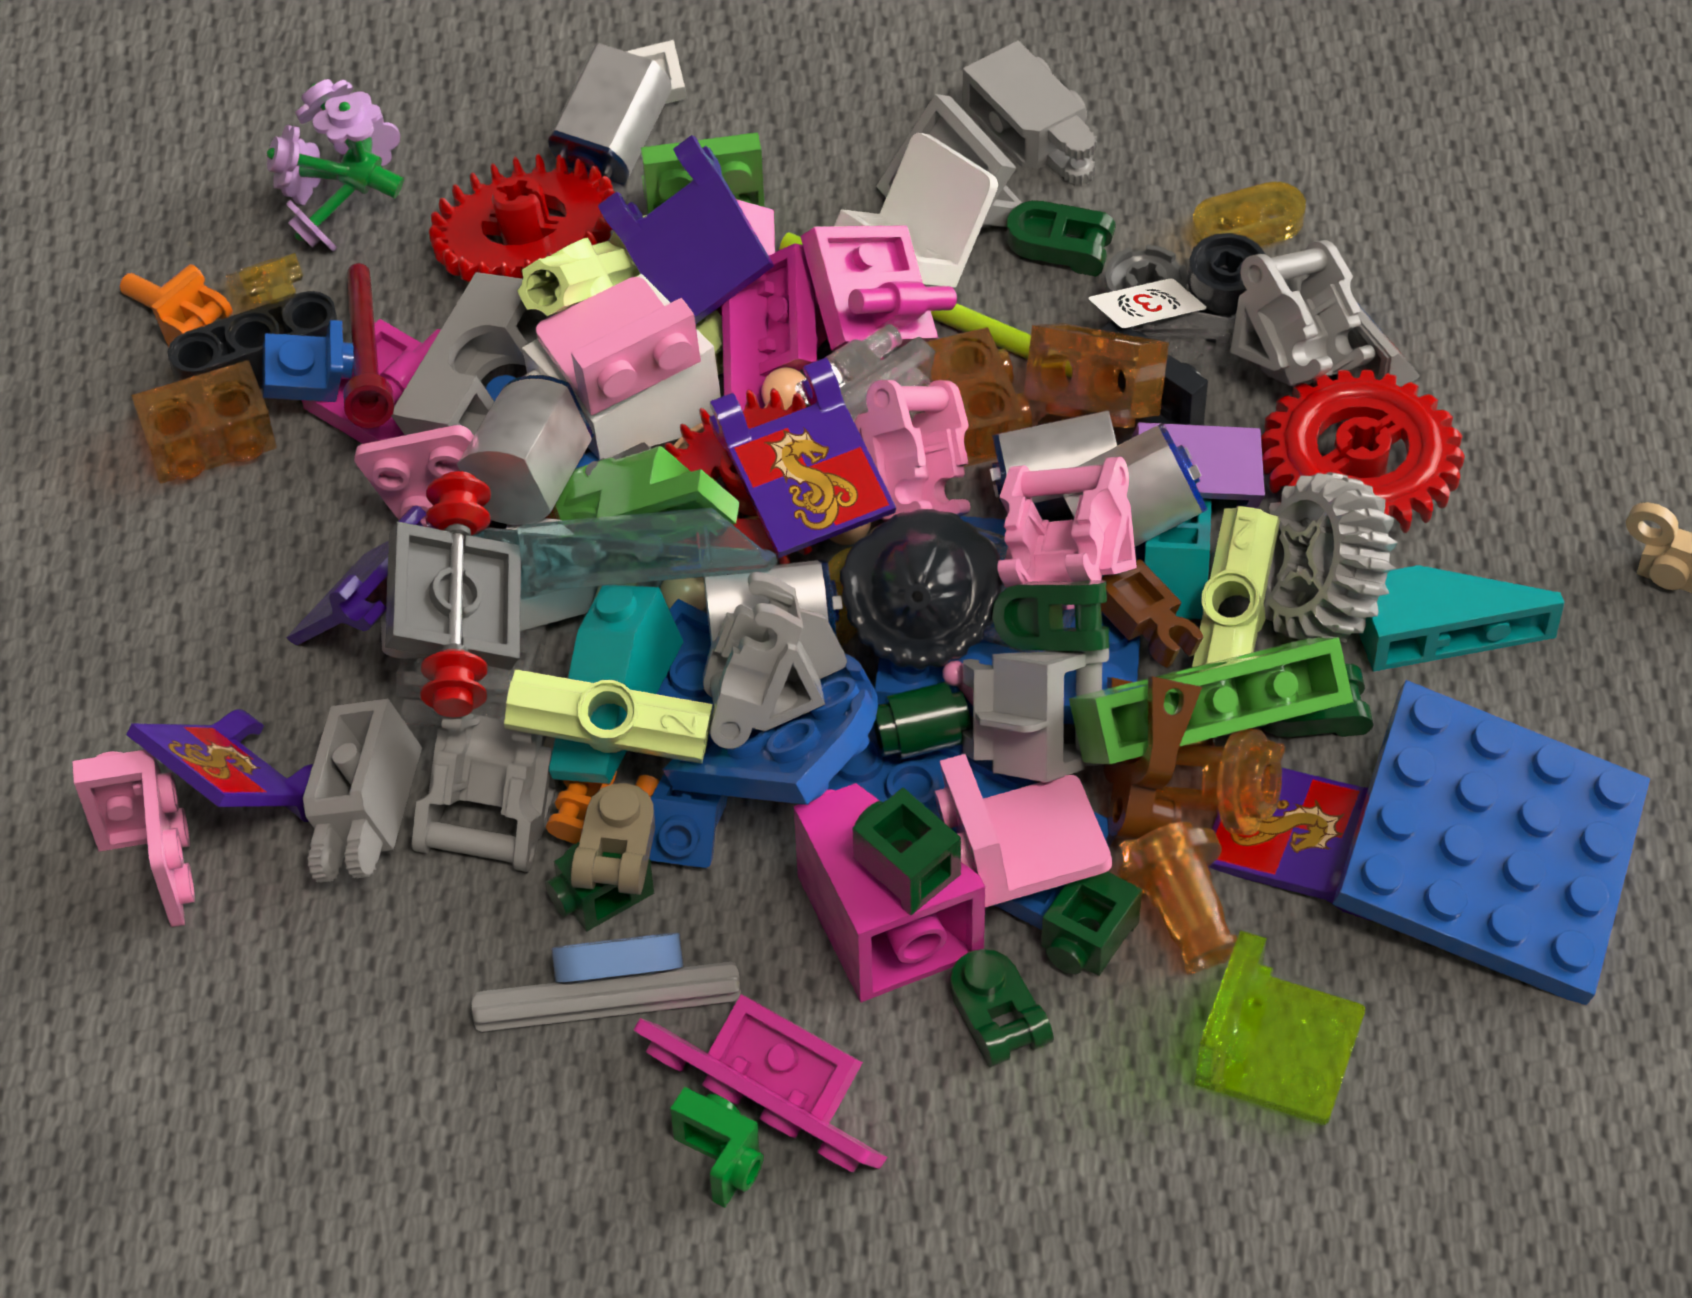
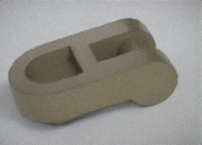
M628 783L611 784L601 788L591 798L586 811L579 847L576 848L573 858L572 887L594 889L596 883L618 885V890L621 893L641 894L655 832V815L652 800L648 793L639 786ZM603 852L623 854L621 859L602 857Z

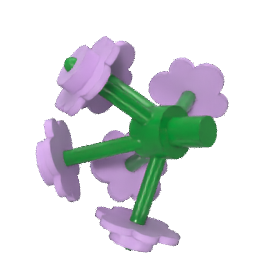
M326 79L311 85L310 89L302 95L301 100L305 105L300 107L295 114L301 124L313 120L315 130L318 133L327 134V138L334 144L335 150L340 154H345L341 163L320 158V152L316 144L305 143L303 139H299V127L286 125L282 136L274 137L267 151L268 171L275 172L274 188L281 189L284 196L292 197L294 202L299 205H305L313 193V188L317 187L321 179L338 180L341 184H344L310 218L291 200L286 203L296 214L288 222L296 230L295 238L298 241L305 239L312 247L322 240L334 251L337 247L318 226L355 190L367 194L372 188L395 199L403 186L404 178L381 167L391 161V150L399 144L400 132L394 124L383 123L380 108L372 104L371 98L367 93H351L353 86L351 83H347L346 80H341L333 85L330 79Z

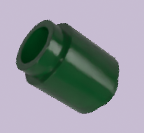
M945 681L885 696V703L878 704L873 728L882 756L898 754V757L902 760L962 745L961 731L971 729V719L963 692L952 693L948 683Z

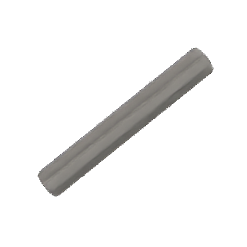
M730 961L623 976L479 991L472 996L473 1021L478 1031L485 1032L735 1002L741 994L739 970L736 963Z

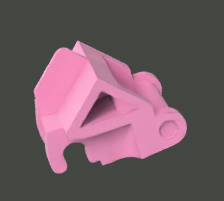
M893 380L875 381L869 387L866 395L868 412L859 414L854 423L896 506V513L881 519L886 522L895 514L912 512L917 509H935L942 512H952L958 516L967 514L971 507L968 500L952 499L949 501L944 492L946 482L950 478L964 477V465H968L964 435L969 425L958 387L948 380H936L928 386H900ZM909 411H925L915 414L911 421Z
M1123 457L1106 458L1104 465L1039 471H1030L1025 465L1009 468L1000 494V499L1008 513L1004 524L1006 529L1004 539L1008 549L1005 560H999L997 566L999 576L1007 588L1032 581L1074 582L1101 580L1102 575L1117 574L1137 568L1131 506L1126 496L1129 486V474ZM1083 492V495L1079 497L1074 520L1054 522L1042 520L1032 501V497ZM1062 605V610L1074 608V605Z

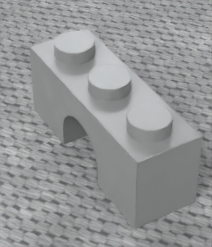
M479 272L474 274L394 406V412L391 417L404 435L453 425L464 426L475 435L494 403V400L480 381L490 371L505 364L526 365L522 348L537 339V325L541 321L553 316H547L542 311L536 309L527 310L517 291L522 285L523 279Z

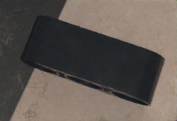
M301 292L177 336L170 343L167 352L178 396L184 403L192 407L204 408L262 389L263 342L265 333L326 337L329 321L337 320L334 302L329 296L321 292Z

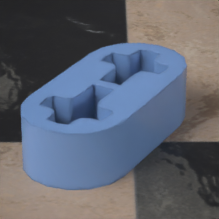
M680 933L655 934L551 948L555 982L589 980L683 967Z

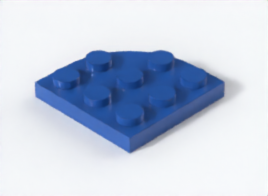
M845 653L847 659L846 666L820 679L825 705L767 731L752 728L747 741L737 748L727 749L718 746L712 740L709 731L702 764L672 759L662 770L674 790L808 805L811 801L819 798L828 789L829 781L851 758L864 751L869 744L868 734L876 718L878 698L863 667L855 658Z

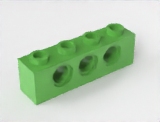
M1339 637L1308 638L1156 676L1202 687L1180 746L1353 702ZM1148 679L1069 698L1083 763L1113 764L1145 754L1148 747ZM1170 689L1165 695L1164 708L1168 714H1173L1178 708L1179 695L1176 690Z

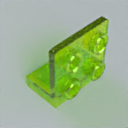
M1240 930L1199 1043L1194 1085L1317 1124L1326 1125L1330 1122L1364 1019L1365 1007L1354 1001L1272 977L1274 968L1263 965L1267 938Z

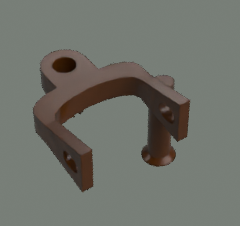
M1148 676L1147 750L1140 760H1137L1136 757L1113 764H1104L1105 778L1113 783L1108 812V830L1111 836L1137 842L1142 840L1144 836L1159 838L1166 842H1172L1175 839L1181 823V804L1176 800L1167 801L1155 798L1157 789H1162L1171 780L1175 769L1177 752L1198 756L1203 764L1207 763L1212 756L1216 737L1180 746L1200 695L1201 686ZM1107 677V689L1132 683V681ZM1170 689L1176 690L1179 695L1178 708L1173 714H1168L1164 708L1165 695Z

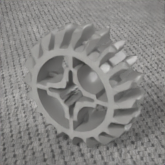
M1332 472L1300 476L1296 486H1284L1281 502L1270 503L1269 506L1270 514L1278 516L1280 525L1264 600L1265 619L1273 622L1274 631L1283 633L1289 638L1299 639V641L1308 638L1339 637L1340 642L1346 643L1351 633H1363L1366 626V617L1378 616L1377 600L1380 595L1389 594L1385 585L1388 572L1396 569L1389 563L1390 552L1398 543L1388 537L1394 518L1384 514L1385 499L1376 496L1373 493V487L1363 484L1361 480L1348 478L1346 475Z

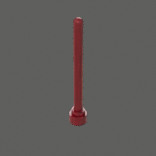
M355 263L347 271L351 337L354 351V377L348 381L344 388V411L347 418L354 425L362 428H376L385 424L393 415V390L390 383L379 375L370 270L362 263Z

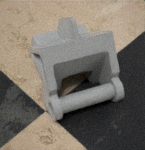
M1320 240L1310 243L1303 251L1272 258L1265 254L1249 256L1243 261L1241 278L1247 291L1239 296L1230 353L1261 365V370L1267 376L1292 387L1300 383L1309 385L1315 378L1323 375L1332 376L1338 374L1339 370L1355 369L1372 361L1375 357V350L1371 345L1355 348L1354 350L1350 348L1347 335L1352 328L1361 325L1358 316L1361 310L1350 289L1353 275L1332 242ZM1310 275L1302 281L1300 292L1299 290L1292 292L1284 281L1285 279Z
M752 572L747 578L749 591L754 595L765 596L769 599V603H758L754 606L753 610L743 605H737L733 614L726 613L717 638L711 643L703 672L704 689L712 697L714 708L709 724L711 738L718 746L727 749L743 745L749 738L752 728L767 731L825 705L820 679L843 669L847 663L846 655L826 616L799 608L794 587L762 572Z
M1109 648L1096 651L1046 650L1045 652L992 654V665L980 664L979 660L975 659L963 660V683L973 688V730L963 731V753L973 760H992L993 773L1042 782H1050L1065 775L1082 771L1085 766L1103 765L1083 763L1076 729L1075 744H1063L1064 675L1066 672L1076 670V696L1102 690V662L1109 660Z
M475 714L456 718L443 716L442 728L438 729L429 794L416 801L412 836L413 851L428 854L430 848L511 862L515 870L530 872L537 852L538 840L542 836L559 785L558 779H553L549 772L553 748L541 746L542 735L505 729V716L499 719ZM463 800L502 807L501 815L516 819L518 824L516 836L440 823L438 821L441 820L446 805Z

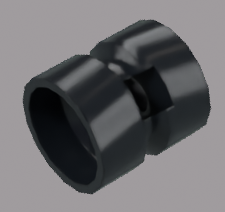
M1221 233L1202 239L1193 248L1189 258L1187 291L1206 306L1205 310L1185 314L1187 325L1194 334L1213 343H1232L1239 296L1247 291L1241 278V266L1247 257L1265 254L1258 243L1243 235Z

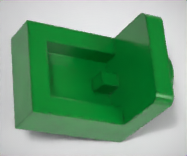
M684 1087L670 1108L674 1140L716 1160L710 1171L712 1200L714 1203L726 1208L736 1190L748 1191L761 1170L764 1154L760 1152L757 1122L741 1115L735 1105L719 1095L707 1094L705 1097Z

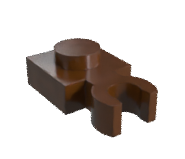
M1141 559L1136 560L1137 568L1102 576L1101 580L1106 581L1107 602L1101 603V612L1128 640L1143 635L1149 641L1148 648L1151 656L1166 668L1173 664L1181 648L1189 657L1196 653L1204 638L1202 632L1193 622L1176 616L1182 602Z

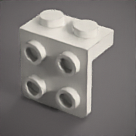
M916 133L909 141L880 214L841 209L834 227L907 225L923 284L956 287L997 192L998 182L994 175L931 135Z

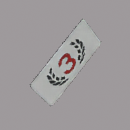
M1165 279L1088 298L1089 301L1120 328H1129L1206 309L1203 303L1174 279Z

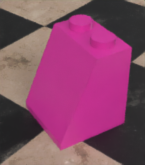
M855 783L836 791L826 790L819 798L811 801L808 805H795L794 822L798 878L861 1003L954 967L959 958L970 951L984 949L985 885L980 875L961 862V875L910 916L901 907V899L853 857L852 827H854L858 817L868 806L879 801Z

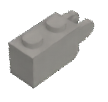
M1018 40L963 68L962 106L1021 167L1039 169L1048 164L1060 177H1064V181H1068L1069 184L1072 183L1075 186L1077 184L1083 186L1084 183L1088 184L1090 180H1093V176H1095V161H1092L1090 156L1094 155V151H1096L1097 141L1094 132H1090V128L1085 124L1087 119L1085 104L1075 91L1068 90L1051 73L1049 66L1042 58L1035 57Z
M389 699L337 705L330 708L303 796L306 818L315 829L310 843L311 850L308 851L307 866L310 869L309 873L312 874V879H316V882H330L337 879L344 856V862H346V869H348L349 875H352L353 878L370 877V875L374 874L373 871L376 869L375 863H378L380 852L394 850L422 746Z

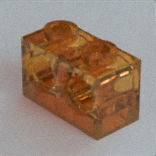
M1066 323L1032 325L1023 398L1046 402L1045 412L1049 414L1080 417L1082 410L1097 413L1109 411L1112 426L1135 427L1136 418L1160 415L1169 342ZM1067 360L1070 362L1072 367V379L1070 383L1065 375V365ZM1120 369L1126 378L1124 393L1120 391L1118 386Z
M988 327L919 343V382L921 386H928L936 380H948L953 382L960 391L969 425L964 435V446L968 458V465H964V467L1003 458L998 434L1032 427V415L1027 397L1024 393L1016 394L1012 386L1014 374L1007 350L1005 348L997 350Z
M249 360L131 395L141 432L160 484L175 479H191L205 470L234 461H251L264 452L277 449L269 412Z

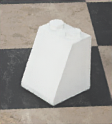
M642 274L637 276L643 278L664 306L670 304ZM697 329L701 362L592 416L539 343L538 338L522 348L527 374L523 376V380H549L568 388L592 438L588 448L599 460L613 457L643 442L648 446H654L681 438L680 424H685L689 429H692L702 423L699 409L703 408L710 416L714 415L710 408V401L721 397L714 346Z

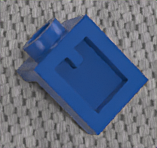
M330 320L326 337L265 333L263 342V398L336 402L341 379H351L353 371V343L343 342L342 321Z
M664 773L651 797L654 806L655 832L649 859L651 861L707 868L713 860L716 826L726 807L727 796L674 790Z

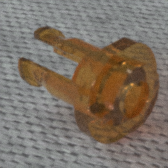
M1245 729L1232 733L1225 747L1197 744L1179 746L1175 765L1204 767L1202 789L1165 786L1162 789L1156 790L1155 798L1179 801L1183 810L1217 812L1220 814L1222 823L1229 833L1253 835L1258 831L1262 820L1271 818L1277 809L1282 787L1281 760L1286 751L1284 743H1275L1268 740L1261 730Z
M1178 822L1157 828L1137 840H1127L1120 844L1124 862L1118 868L1117 876L1141 888L1142 893H1147L1151 904L1158 908L1171 939L1181 949L1186 964L1184 968L1187 974H1194L1225 963L1240 952L1237 946L1239 943L1237 936L1231 935L1226 924L1223 906L1212 884L1214 878L1208 867L1222 852L1221 844L1212 829L1194 828L1190 822Z

